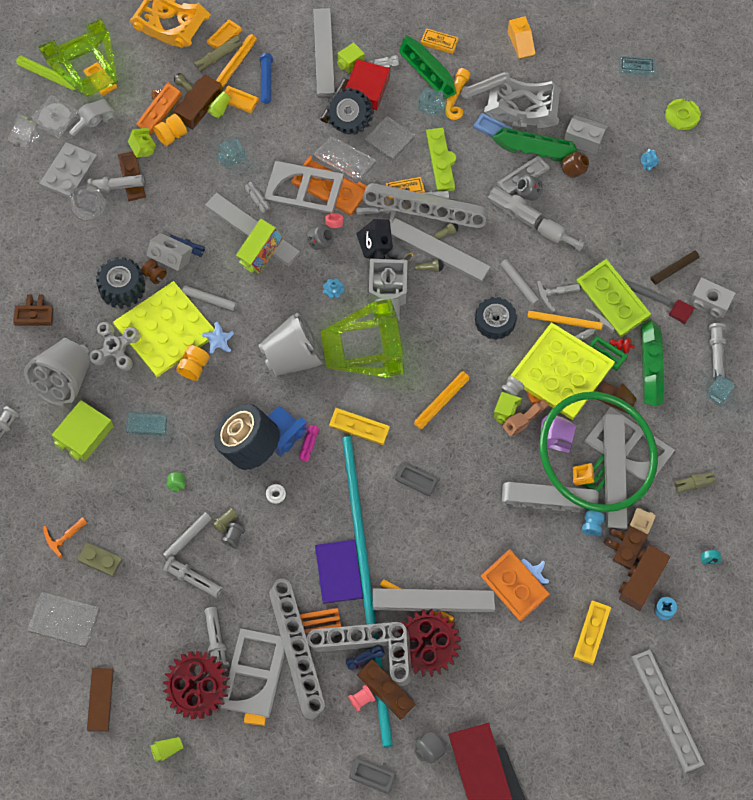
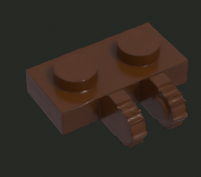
M27 294L26 305H15L13 318L15 326H52L54 308L53 306H44L43 294L38 295L37 305H32L33 296L31 294Z
M632 526L629 527L626 535L612 528L609 534L622 540L621 545L608 538L603 543L617 551L613 558L614 562L631 570L648 534Z

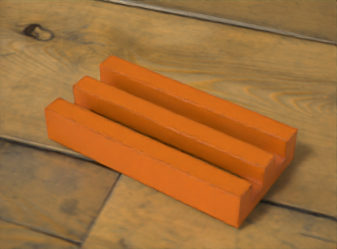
M338 608L300 614L303 628L336 621L335 625L304 630L305 635H308L310 631L315 629L341 627ZM333 614H335V617H329V618H323V619H317V620H311V621H305V622H303L304 619H310V618H316V617H322V616H327V615H333Z

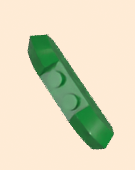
M405 35L399 48V53L440 96L448 98L457 94L453 78L448 70L421 43Z
M505 127L498 130L492 136V139L500 147L516 154L517 150H520L524 154L536 153L544 158L551 156L553 161H563L564 157L574 152H579L573 141Z
M650 319L641 326L644 404L658 406L664 403L663 342L660 326Z

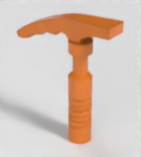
M83 517L55 542L49 537L47 527L43 526L48 545L60 559L63 556L59 552L58 547H61L66 539H70L79 529L87 524Z

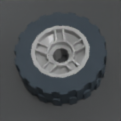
M500 297L485 299L476 310L475 326H477V330L481 332V335L489 339H503L514 330L517 319L516 310L506 299H501Z

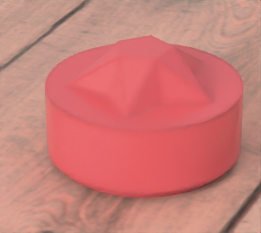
M339 213L328 214L325 217V223L330 228H339L344 224V217Z

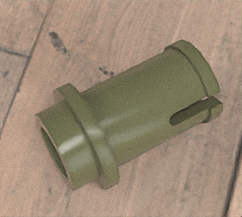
M229 508L219 519H214L213 526L220 533L226 531V527L230 522L232 523L238 518V515L232 508Z

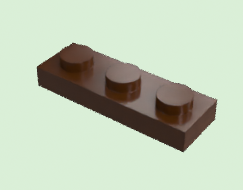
M373 659L357 674L367 687L400 720L416 705Z

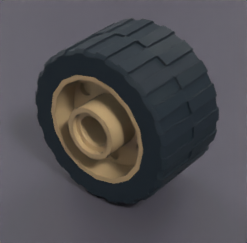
M243 404L230 410L219 422L215 431L214 445L217 451L237 468L252 470L261 466L273 455L278 446L280 431L277 424L257 406Z

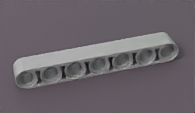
M375 183L369 184L363 194V201L370 206L464 226L481 228L485 225L487 219V210L482 206ZM373 192L376 196L372 197L368 193ZM386 196H391L394 200H388ZM403 200H409L411 204H406ZM421 204H428L429 207L424 208ZM444 207L447 211L443 212L439 208ZM462 211L465 215H459L457 212ZM475 215H480L483 218L477 219L475 218Z
M278 579L269 592L301 711L306 718L314 719L325 707L323 695L292 586L288 580ZM276 588H281L284 593H279ZM282 607H287L290 612H284ZM287 626H292L295 632L288 630ZM293 645L299 646L300 651L294 650ZM298 664L304 665L306 671L300 670ZM304 684L310 685L312 691L306 690ZM309 703L314 704L317 707V711H313L309 707Z

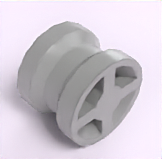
M509 376L506 385L501 387V391L518 397L519 391H522L525 386L518 379Z

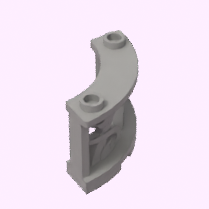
M511 78L509 82L490 89L488 106H485L484 112L497 121L511 122L512 126L527 127V125H535L537 128L555 126L559 123L557 113L559 96L562 89L553 81L534 84L520 82ZM524 96L534 105L527 108L525 112L519 111L512 100Z

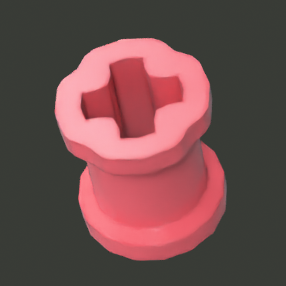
M366 685L362 686L363 689L356 694L348 696L349 701L357 712L368 702L375 701L373 694Z

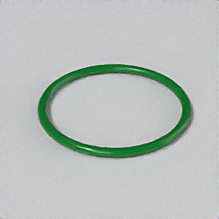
M582 392L569 396L559 402L550 411L543 423L539 441L543 468L553 486L572 503L591 511L614 512L632 506L648 492L657 472V446L653 433L645 419L627 402L607 393ZM589 399L610 402L629 413L641 427L649 446L650 466L645 482L630 498L615 504L592 503L570 492L554 473L547 449L549 430L556 416L572 403Z

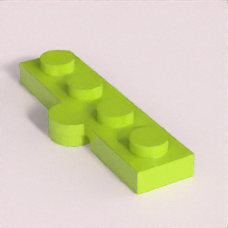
M443 128L427 129L426 137L437 191H454L455 184L451 166L456 162V155L447 149Z

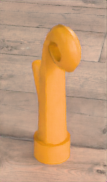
M459 68L455 76L454 84L457 94L448 97L446 101L445 114L451 120H458L463 115V109L455 107L454 104L471 76V73L464 68Z

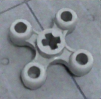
M107 322L100 323L97 327V332L105 338L104 347L100 350L92 351L89 355L90 361L96 366H101L108 357L114 356L117 367L122 371H129L133 367V361L125 355L126 346L130 343L138 342L141 338L140 332L134 327H128L122 336L116 337L114 336V329L111 324Z

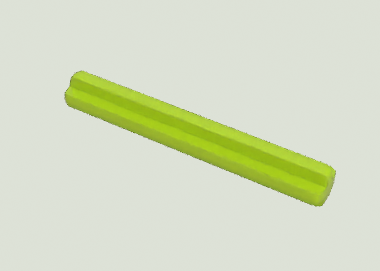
M20 55L16 59L17 65L66 88L75 90L78 86L76 80Z

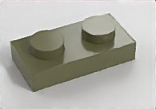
M87 542L77 558L78 562L114 577L123 560L121 557Z

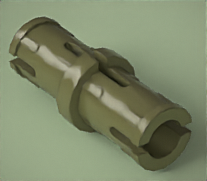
M711 471L697 476L693 474L690 478L674 481V486L677 487V493L693 488L697 490L701 486L714 484L716 480L715 477H712L714 473Z

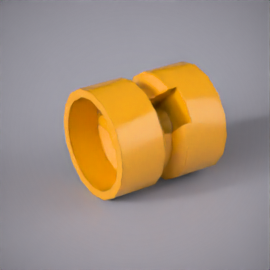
M176 114L168 117L166 123L160 122L153 127L157 138L166 147L175 141V137L179 139L187 134L184 123Z
M189 345L183 355L184 359L180 360L176 371L185 378L198 381L203 372L202 366H206L210 356L203 349Z

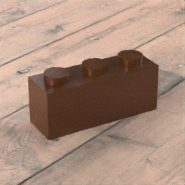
M204 74L201 79L196 81L193 89L186 93L183 101L176 105L174 114L178 115L185 126L193 130L208 112V106L222 93V84Z
M650 544L647 550L642 549L637 557L640 560L638 566H632L628 573V576L631 577L628 583L623 582L618 591L621 593L619 600L641 611L671 556Z

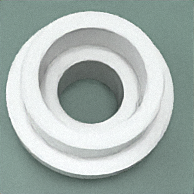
M273 484L266 490V497L271 503L277 504L285 499V489L279 484ZM277 491L280 494L278 497H274L272 495L273 492Z

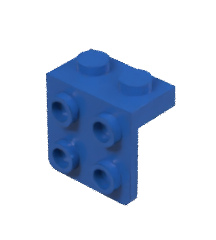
M277 407L268 417L277 424L280 431V439L274 452L282 457L291 450L298 439H301L306 434L307 421L302 417L296 420L282 407Z

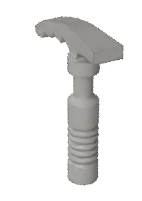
M357 208V215L378 214L381 212L390 213V225L396 215V211L384 208Z
M537 281L539 295L546 307L553 313L555 309L548 302L546 296L556 293L564 294L580 291L579 284L544 290L541 281Z
M585 309L587 314L603 323L602 328L605 327L611 333L614 332V327L604 317L593 310ZM588 328L574 337L582 341L594 334L597 329Z

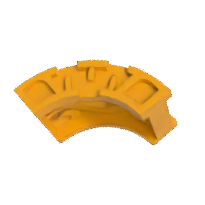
M144 0L129 22L137 31H142L172 46L182 48L192 44L190 40L203 21L209 19L211 14L199 3H183L180 5L175 3L176 0ZM150 1L153 2L152 8L147 6ZM143 11L150 13L144 15L145 19L149 20L148 22L140 17ZM177 15L180 26L164 30L159 18L168 19Z

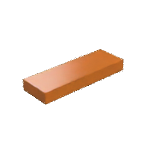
M167 82L136 125L140 128H149V134L151 135L154 132L153 127L162 122L183 93Z

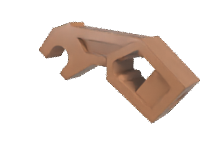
M543 399L540 403H535L525 414L520 412L509 417L502 427L510 436L516 435L523 431L530 421L544 412L549 404Z

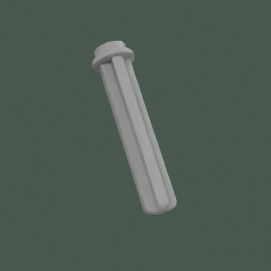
M504 72L474 85L464 86L461 90V95L464 99L469 100L474 95L509 82L511 79L510 74Z

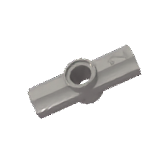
M494 187L488 196L487 201L501 208L505 215L512 216V219L517 218L532 228L541 218L542 214L526 205L525 200L518 195L511 196L500 188Z

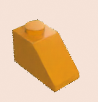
M526 17L509 20L508 35L518 58L521 59L535 55L532 31Z

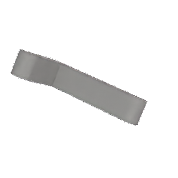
M400 622L315 629L307 635V643L313 650L318 652L371 648L377 645L382 647L389 646L391 678L399 686H405L411 681L410 637L408 630ZM402 629L404 631L403 635L395 638V631ZM382 631L383 636L378 640L374 639V634ZM357 633L363 634L361 640H353ZM342 635V640L339 643L333 642L335 636ZM316 637H322L320 644H313ZM398 650L405 651L402 658H395V653ZM400 670L406 671L403 679L396 678V674Z

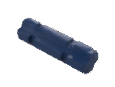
M377 645L372 650L368 649L356 655L355 658L347 659L346 665L350 670L357 669L359 665L363 666L370 660H375L376 657H383L385 651L382 646Z

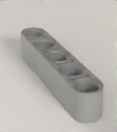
M507 482L502 486L501 503L504 506L507 504H511L513 507L524 508L526 506H533L535 509L552 508V510L565 511L566 509L579 513L591 511L569 501L554 486ZM566 487L579 498L598 504V491Z

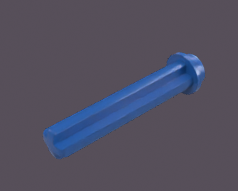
M263 53L259 58L261 62L260 101L267 104L271 102V63L273 62V57L270 53Z

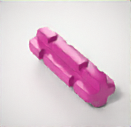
M314 425L309 426L302 450L299 453V460L304 462L309 461L310 453H312L316 437L319 433V428Z

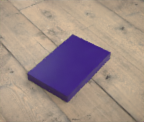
M355 540L315 545L323 604L363 599Z

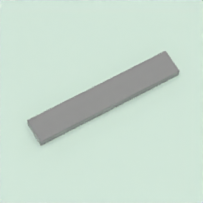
M330 8L313 9L317 97L333 96L335 92Z
M218 193L205 204L206 209L247 238L258 223V221ZM285 240L281 241L273 253L274 257L288 267L300 255V251Z
M397 218L390 225L393 238L435 260H441L443 264L482 283L491 266Z
M604 415L605 504H615L626 500L625 425L623 415ZM627 508L606 512V529L626 530Z
M373 589L372 591L373 610H433L451 612H494L495 610L494 591Z
M649 649L632 656L633 664L684 773L704 766L703 759L651 650Z

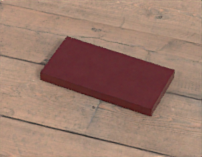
M485 723L449 733L448 736L467 800H512L490 724Z

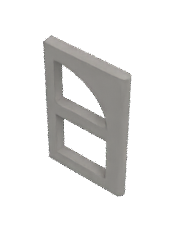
M275 161L264 198L266 201L333 214L344 174ZM294 176H303L296 200L274 196L276 190L284 181ZM311 177L334 181L327 206L305 202Z
M612 407L605 413L622 415ZM604 416L584 441L601 454H604V443L597 437L604 430ZM624 416V425L635 431L625 445L626 471L642 482H645L650 461L635 462L626 457L640 438L644 437L646 439L640 426ZM654 436L656 446L664 451L658 457L656 477L675 450Z
M240 628L228 675L230 679L226 683L230 688L224 691L228 694V697H223L222 700L225 704L221 705V709L270 718L285 655L281 636ZM245 639L276 645L270 671L238 665ZM236 674L267 680L264 688L254 697L240 701L230 700Z

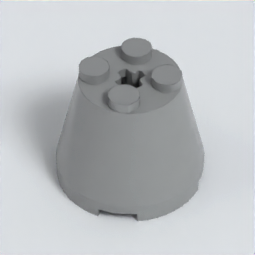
M299 312L290 316L262 343L258 344L261 352L267 357L265 363L268 369L273 370L276 376L324 364V361L321 360L324 358L321 347L310 328L305 326L308 323Z
M63 338L30 360L24 368L25 379L28 384H32L40 392L38 396L47 402L63 406L65 403H72L80 391L90 365L89 350L84 345H79L68 338Z

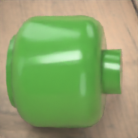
M180 472L169 474L166 483L167 488L172 489V492H179L180 489H184L186 486L185 475Z

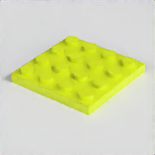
M174 281L113 321V325L121 335L124 334L128 327H134L140 332V340L136 343H130V345L156 377H159L179 363L181 359H184L183 355L189 345L200 348L208 343L209 339L202 337V334L214 332L215 330Z
M551 322L510 376L523 383L525 386L524 390L540 400L544 399L549 406L554 408L559 402L569 396L582 392H594L611 370L615 361ZM588 400L572 403L560 413L574 420Z

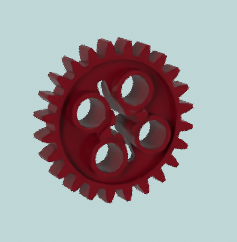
M423 610L422 616L415 612L414 619L407 616L409 623H401L404 624L409 632L410 642L417 641L419 643L417 648L410 649L411 669L414 668L413 673L416 675L420 670L422 677L426 675V672H429L430 676L433 677L434 671L441 675V668L448 671L447 664H455L452 657H459L455 650H461V646L456 644L461 641V637L456 636L459 630L453 629L455 623L451 622L448 624L449 617L446 616L442 619L441 612L434 616L433 610L430 611L429 615ZM425 625L432 627L428 633L421 632V628ZM402 629L397 630L402 636L404 631ZM437 629H440V631L434 635L435 631ZM445 637L448 641L445 645H438V639ZM431 640L432 645L430 646L427 644L425 646L424 641ZM401 650L396 653L397 657H403L405 651ZM428 653L435 655V658L430 662L424 660L425 655Z
M189 651L188 656L181 654V660L174 659L176 666H168L172 672L165 673L169 681L163 682V684L168 685V688L163 690V692L169 693L165 700L173 701L170 708L177 707L176 714L183 712L184 718H188L190 715L191 719H196L198 715L199 719H204L205 714L212 716V710L219 711L217 704H225L221 698L228 697L224 689L230 688L229 685H225V681H228L230 677H224L223 674L227 672V669H220L223 662H216L217 656L210 657L209 652L202 654V651H197L195 654L193 651ZM197 665L201 667L199 675L195 674V667ZM181 679H184L186 682L184 689H181L179 685ZM210 680L214 683V687L211 691H209L207 688V684ZM195 681H200L197 683L198 689L194 688L196 686ZM195 694L198 696V703L196 705L192 703V698Z

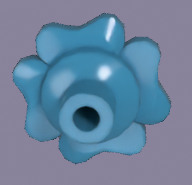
M648 149L646 153L642 154L641 163L644 170L651 171L659 163L655 150Z
M337 278L334 280L328 279L327 283L323 284V293L328 295L330 299L334 297L339 298L345 292L344 283L340 282Z

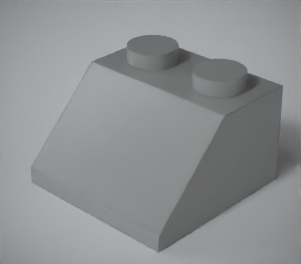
M575 115L570 121L564 140L573 141L577 148L597 154L609 126Z

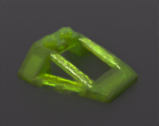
M102 19L87 24V33L57 46L55 40L38 46L45 61L54 71L85 97L118 83L110 34ZM102 42L108 62L97 48ZM92 51L104 69L80 79L69 61ZM59 63H61V64L64 65V67L66 68V70L68 71V73L64 70V68H63Z
M391 299L371 302L360 310L320 331L327 369L379 377L404 374L403 345L398 318ZM374 312V320L348 324ZM379 326L384 353L346 360L341 333ZM380 361L383 362V368L358 366Z

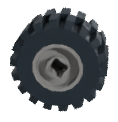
M354 88L340 89L339 93L335 92L333 94V99H329L330 105L326 107L328 110L326 114L330 119L328 120L330 124L338 131L355 135L359 131L362 133L365 131V127L368 128L370 126L368 123L373 120V117H371L374 114L373 105L369 101L370 99L361 91Z
M116 257L113 261L109 259L107 264L103 263L101 269L97 271L96 284L100 296L107 305L111 304V307L116 308V305L119 306V309H122L123 305H127V308L131 307L130 303H138L137 298L141 299L143 297L142 293H145V281L142 270L137 263L134 264L132 259L128 261L126 257H122V259Z

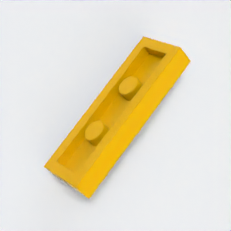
M335 408L329 423L331 428L383 446L390 430L388 425L339 408Z
M591 601L573 659L590 665L594 664L610 613V606Z

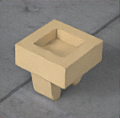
M637 508L630 526L648 534L656 515L652 512H646L642 508Z

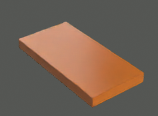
M311 155L302 165L343 173ZM343 173L344 179L335 208L352 216L363 201V194L367 185ZM294 176L291 184L300 188L303 176ZM311 177L307 192L328 203L334 181Z

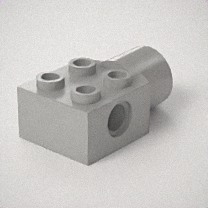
M370 259L369 303L374 305V320L381 324H395L400 320V306L406 304L407 260Z

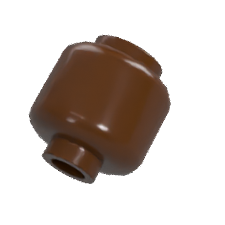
M574 152L564 157L562 161V171L571 178L578 177L588 170L589 159L581 152Z

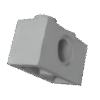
M160 233L150 240L147 256L179 271L189 263L193 248Z
M701 277L689 303L693 304L697 309L709 311L714 317L724 318L735 292Z

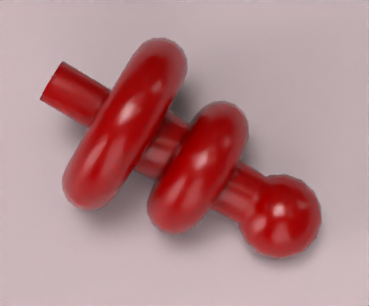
M622 338L619 341L614 339L610 341L612 346H617L618 350L623 349L626 354L629 353L630 349L635 348L630 338H627L625 342Z

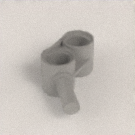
M106 99L85 104L78 112L81 120L69 133L75 136L85 125L95 127L101 122V119L107 123V120L116 117V111Z

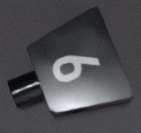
M373 219L356 233L365 258L386 259L385 254L393 248L390 219Z

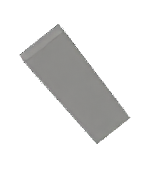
M538 155L498 181L497 186L512 195L517 192L516 185L520 178L525 175L538 178L547 172L550 167Z

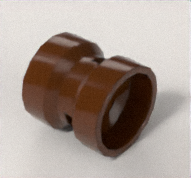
M154 259L146 261L141 268L142 274L145 277H149L150 281L155 285L160 282L157 277L163 280L167 274V271L163 267H159Z

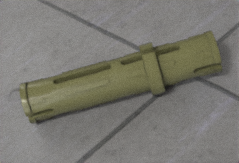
M236 35L228 42L212 52H207L206 56L194 62L195 67L199 66L197 68L198 71L201 72L209 65L216 64L217 60L242 46V41H238L240 39L239 36Z

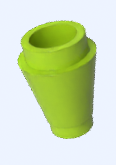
M222 91L208 106L209 109L207 111L219 119L224 115L231 97Z
M180 737L155 741L150 746L154 760L156 762L161 760L162 762L183 749Z

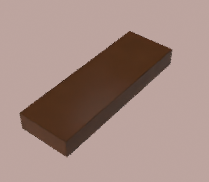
M133 151L118 154L123 177L141 175L137 157ZM144 186L125 188L128 202L146 198Z
M92 668L87 731L109 732L113 668Z

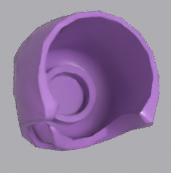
M556 416L549 430L547 448L569 453L571 445L558 442V439L572 443L576 424L563 417ZM544 417L543 420H542L541 429H542V426H543V423H544L546 417Z

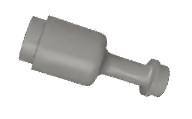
M544 218L537 230L541 233L540 235L555 243L564 241L574 246L575 251L580 252L585 244L582 239L578 241L567 235L566 228L551 219L547 220Z

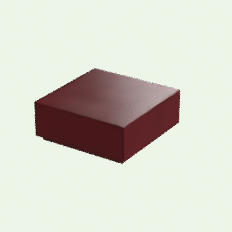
M678 299L669 316L685 324L695 308Z

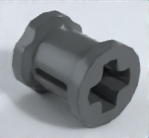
M230 522L228 532L225 537H222L221 542L236 549L238 547L237 542L241 534L245 533V529L236 523Z

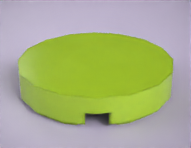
M681 98L669 103L665 111L667 122L678 130L694 128L701 116L699 107L693 101H685V99Z

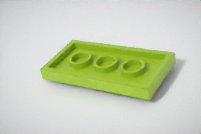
M607 259L576 279V282L605 319L614 327L620 338L651 317L648 309Z

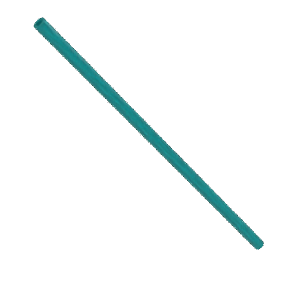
M345 436L342 438L366 625L377 624L375 610H373L372 586L352 437ZM378 632L374 634V639L376 640L379 639ZM376 657L374 661L383 670L381 658ZM376 696L382 746L391 747L393 742L388 707Z

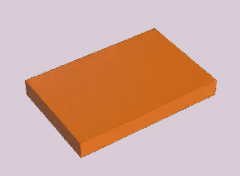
M511 549L481 575L483 580L520 622L551 595Z

